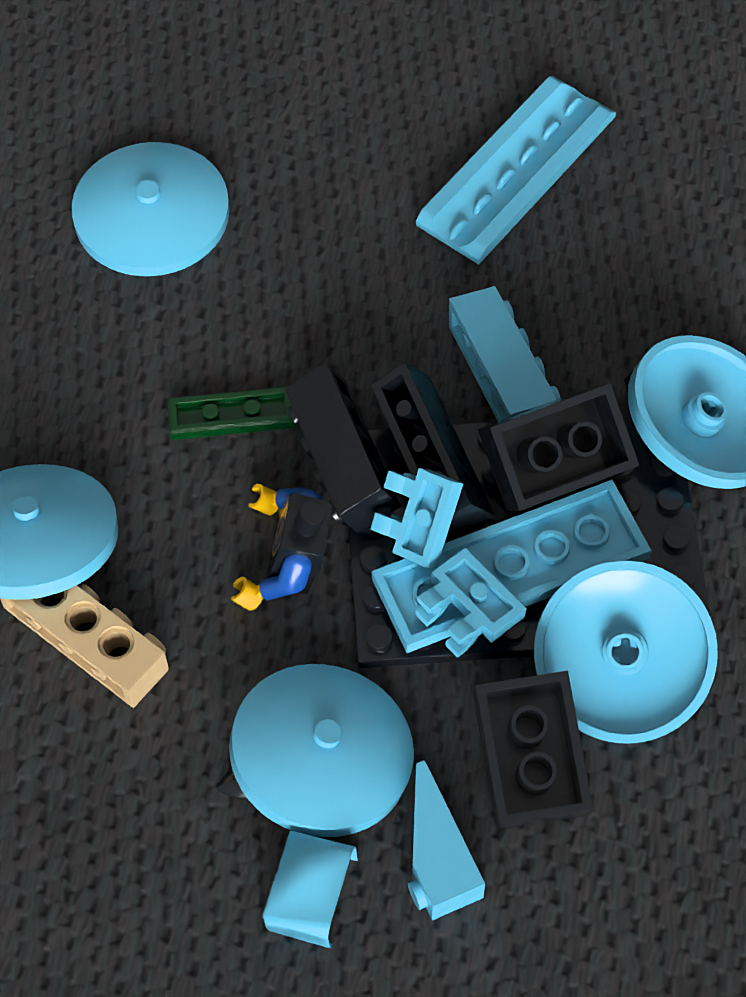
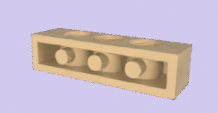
M81 583L79 586L76 585L63 592L41 598H0L3 607L132 708L141 701L169 670L165 646L152 634L146 633L143 636L132 628L133 623L119 609L113 608L110 611L99 603L100 598L86 584ZM50 599H62L57 605L45 606L46 602ZM84 623H95L90 630H77ZM116 648H128V651L122 656L113 657L109 655Z

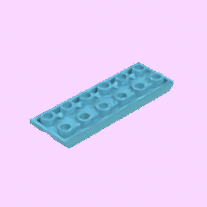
M549 76L421 210L416 220V226L479 265L616 117V112L582 95L575 88L556 77Z

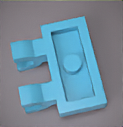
M419 468L416 476L410 473L402 475L395 471H388L384 488L409 497V501L403 517L391 514L389 517L375 512L370 529L396 539L392 553L426 568H437L463 483L430 469Z
M464 548L432 572L431 582L435 586L417 597V602L421 606L415 611V615L426 626H429L439 618L450 603H453L461 611L465 618L460 619L448 628L447 633L451 637L445 643V646L458 658L474 644L481 634L492 643L525 617L527 608Z

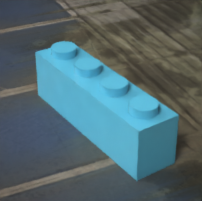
M495 286L449 298V328L497 421L560 399L557 388L555 386L550 387L545 378V369L541 359L538 356L534 357L530 351L529 340L523 328L518 329L514 322V314L509 301L502 300Z

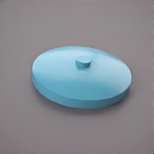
M139 143L109 153L87 170L74 192L72 218L80 243L90 256L102 265L129 275H165L193 265L205 257L217 245L228 224V192L217 168L199 153L171 143Z
M676 336L657 343L636 365L628 385L629 410L640 437L661 462L688 480L704 486L722 489L746 486V356L729 345L701 336Z
M25 465L0 471V598L33 599L57 594L85 581L103 566L114 550L119 528L114 501L110 493L100 482L84 472L58 465Z
M636 561L606 562L583 570L569 579L555 592L546 605L537 626L534 642V661L537 675L568 671L579 730L594 738L614 743L646 742L664 736L684 724L698 710L708 695L714 680L718 659L714 626L707 609L696 593L674 574L657 566Z
M297 665L277 671L263 679L247 694L241 703L230 735L229 751L232 770L247 799L264 816L278 825L294 832L316 837L346 836L365 830L378 823L400 800L408 784L414 762L413 739L410 728L394 700L368 678L351 670L333 665Z

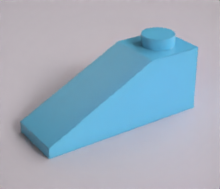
M425 760L416 763L413 881L408 883V888L418 910L426 907L431 919L435 920L484 898L485 882Z

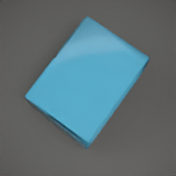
M290 831L262 915L268 931L331 948L333 944L329 943L328 940L329 929L350 860L358 861L356 847Z

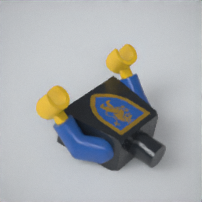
M256 484L252 487V491L260 494V498L254 504L249 503L248 506L266 515H273L278 508L280 510L277 515L266 579H262L260 585H256L245 577L238 578L233 583V587L238 589L240 593L232 596V601L251 611L260 605L263 598L269 601L295 593L308 594L324 557L332 512V503L323 500L321 495L315 490L299 487L282 488L277 492L262 484Z

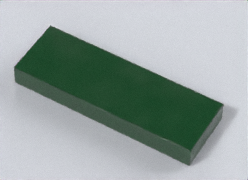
M289 386L168 398L171 440L296 428V424L290 417L287 409L291 406L285 391Z

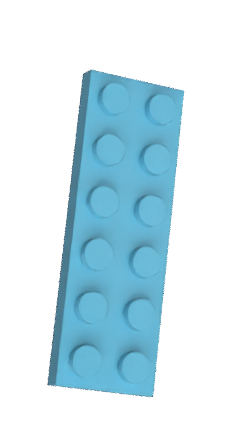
M609 480L444 543L437 568L466 548L527 607L552 597L564 583L583 570L613 561L642 562L650 559L652 550L613 480ZM405 558L373 570L372 581L406 653L450 637L447 633L448 628L460 619L465 618V616L453 603H450L439 618L429 626H426L415 615L416 609L421 606L417 602V597L435 586L431 582V574L437 568H426Z

